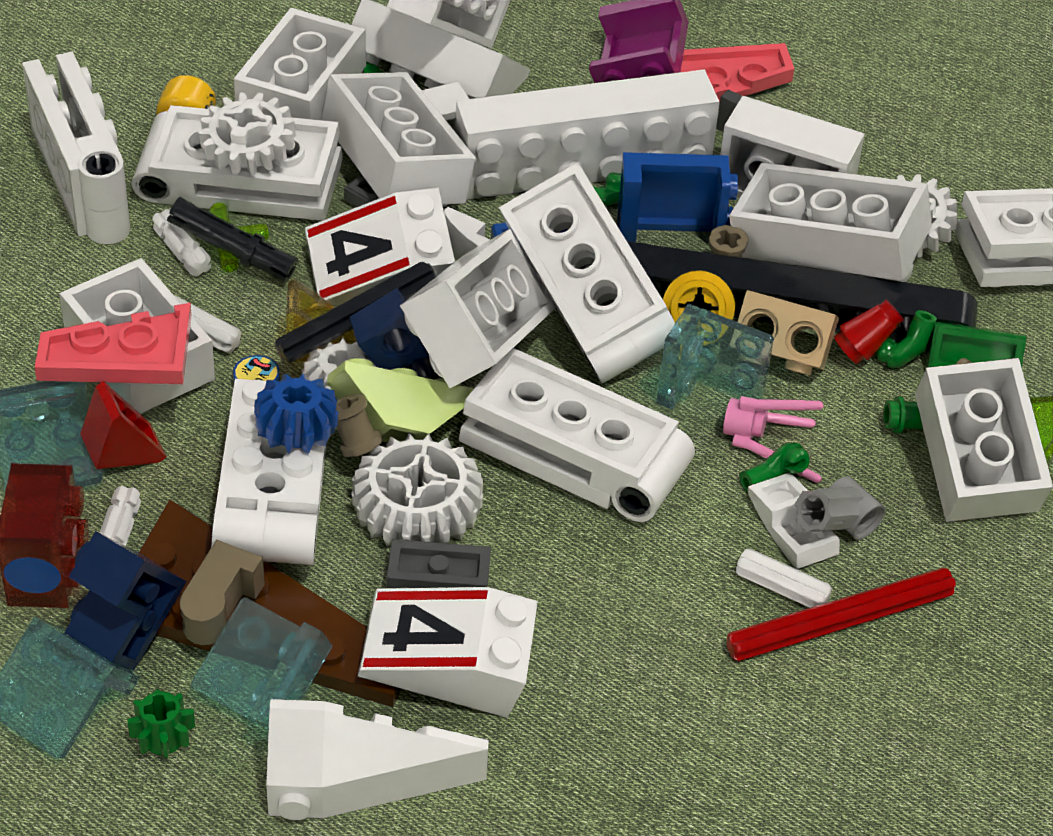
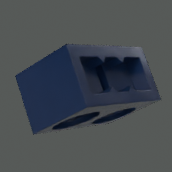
M398 288L350 316L358 346L376 367L387 370L406 368L416 371L419 377L433 380L443 378L432 368L429 353L420 338L409 330L405 322V314L400 307L407 299Z

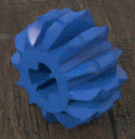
M284 373L280 382L267 380L263 391L258 392L257 399L254 402L255 426L258 430V436L268 440L269 448L283 445L288 454L294 448H301L309 453L313 445L326 446L330 435L335 434L339 414L337 411V400L335 398V391L325 388L323 379L309 381L305 373L299 378H291Z

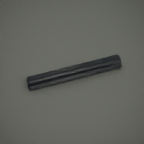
M419 262L277 338L275 347L278 355L283 361L292 363L353 330L350 316L396 288L408 300L436 278L433 267L430 263Z

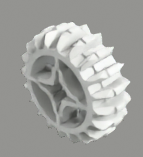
M409 432L406 440L402 442L390 436L387 448L377 445L372 450L371 456H362L359 469L355 470V475L352 479V505L355 511H357L360 525L367 526L371 538L383 536L387 547L391 546L392 539L448 543L450 537L462 540L466 528L474 527L477 514H480V509L483 506V479L481 478V473L478 472L475 459L467 458L464 447L451 449L448 438L439 443L433 442L429 433L424 440H415Z

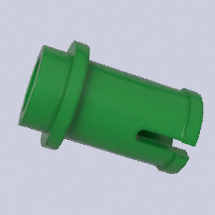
M896 396L893 401L887 400L885 402L883 410L885 428H891L894 433H901L903 429L924 430L917 402L905 401L901 396Z

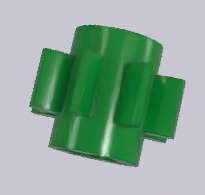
M156 689L142 701L135 699L133 702L135 717L127 719L129 737L138 738L140 753L145 754L150 751L153 754L163 755L164 758H168L169 754L178 750L180 746L188 747L190 745L188 730L196 727L194 709H184L183 694L178 693L174 696L169 692Z

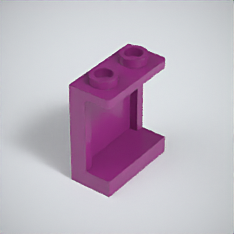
M630 0L600 7L598 17L606 38L602 58L591 61L589 65V71L594 83L681 72L689 22L680 0Z

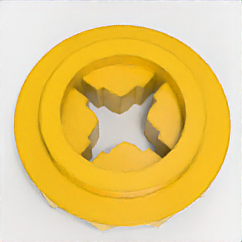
M691 271L680 275L668 286L663 297V301L681 333V339L690 343H706L717 339L728 329L734 317L735 302L731 289L719 276L706 271ZM698 287H702L704 302L712 304V306H718L719 310L704 312L702 319L699 321V326H695L693 311L686 310V307H679V303L686 304V302L693 301L695 294L698 293Z

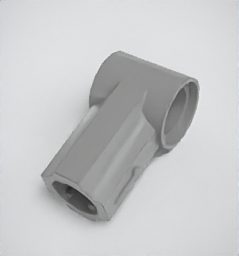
M850 476L838 479L829 488L802 491L794 504L798 515L797 523L805 531L845 530L856 540L870 535L882 522L886 511L885 507Z

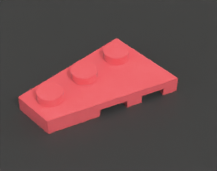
M785 43L684 50L681 72L705 69L719 102L721 96L728 89L742 96H747L792 82L794 75V66Z
M191 302L174 305V313L150 317L148 311L131 314V321L106 326L99 321L41 332L34 367L36 380L183 384L192 318Z

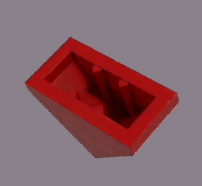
M102 381L95 386L80 433L95 468L102 469L160 463L167 458L151 423L106 382Z

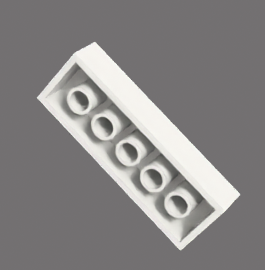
M705 69L456 101L455 133L476 157L467 199L526 192L577 162L590 183L606 181V176L609 173H621L623 152L713 155L720 102Z

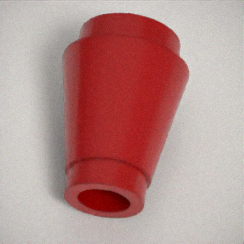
M886 299L880 305L878 304L840 325L841 331L834 336V339L855 364H858L864 358L869 361L897 328V325L904 321V319Z

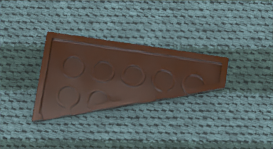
M169 500L139 551L142 555L187 581L158 629L157 636L394 707L402 690L401 688L358 677L367 627L266 561H263L265 585L256 599L242 595L227 618L228 629L223 638L209 645L194 644L188 640L183 632L180 599L212 547L213 527L174 501Z

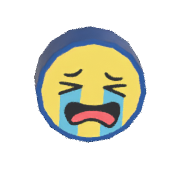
M251 355L242 358L233 369L234 382L235 379L275 380L280 382L279 366L273 359L267 356Z

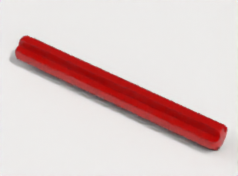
M939 568L729 632L727 634L726 647L733 660L741 661L954 594L956 581L948 568Z

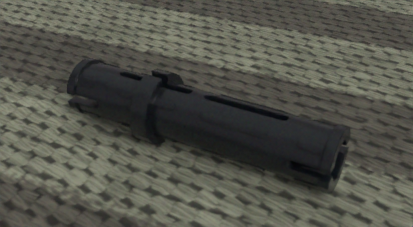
M179 197L170 209L169 214L171 215L167 217V222L240 259L241 265L250 268L252 265L285 284L293 275L298 258L265 242L264 236L255 233L253 236L214 214L195 206L182 197Z

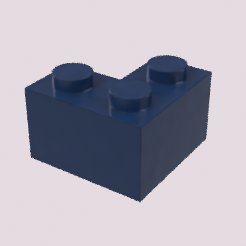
M95 531L91 540L86 542L78 551L75 558V566L68 576L89 589V592L73 608L71 622L64 633L110 662L134 671L187 581L141 553Z

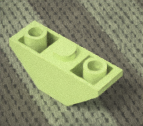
M360 358L345 360L327 376V385L331 387V390L335 391V396L338 399L352 394L365 395L368 402L365 411L374 430H378L381 433L382 441L388 442L390 436L399 442L405 441L409 432L415 440H422L428 433H432L464 408L465 399L474 390V388L461 386V383L449 388L444 378L433 380L419 377L417 372L411 369L396 368L387 370L374 367L371 361Z

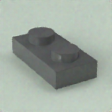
M392 539L387 571V588L488 587L491 547Z

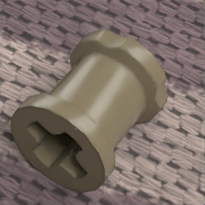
M729 225L716 227L712 230L708 242L712 250L711 254L742 258V254L748 245L747 234L742 229Z
M352 394L337 400V411L339 414L336 428L342 440L339 449L344 457H355L365 454L382 442L381 433L372 428L365 411L368 402L363 394Z

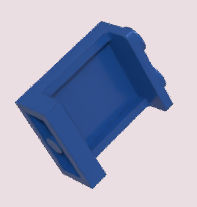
M623 152L617 208V227L626 241L636 242L637 230L711 233L718 226H731L729 215L733 207L728 206L729 200L737 199L738 176L737 174L730 173L729 156Z

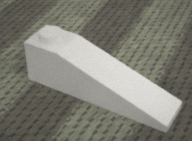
M270 700L266 781L268 816H281L289 820L325 818L487 780L489 740L431 726L419 728L416 732L392 726V717L377 713L374 714L371 721L343 715V705L326 701Z

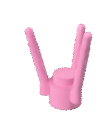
M741 396L740 399L731 398L725 414L723 434L734 436L732 446L748 449L767 459L774 451L752 440L754 436H763L767 422L813 428L816 424L813 419L771 413L768 410H821L824 404L821 401L754 399ZM807 468L802 473L797 474L814 483H820L822 480L819 474Z

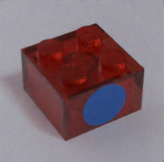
M11 463L0 515V570L7 606L69 608L72 588H80V584L68 576L75 566L78 550L88 542L89 525L87 519H80L84 508L83 486H75L72 465Z

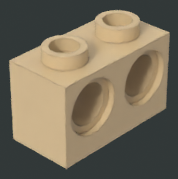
M747 290L731 343L742 347L740 354L742 357L767 363L768 356H774L786 360L785 369L810 376L813 368L824 371L839 318L835 314ZM759 317L771 318L774 323V331L771 337L764 341L754 340L750 331L752 323ZM803 329H812L818 335L817 347L807 354L797 352L794 346L795 336Z

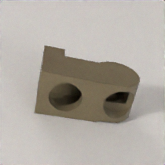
M215 541L180 599L183 632L188 640L194 644L209 645L223 638L228 629L227 618L242 595L256 599L265 585L263 557L222 541Z

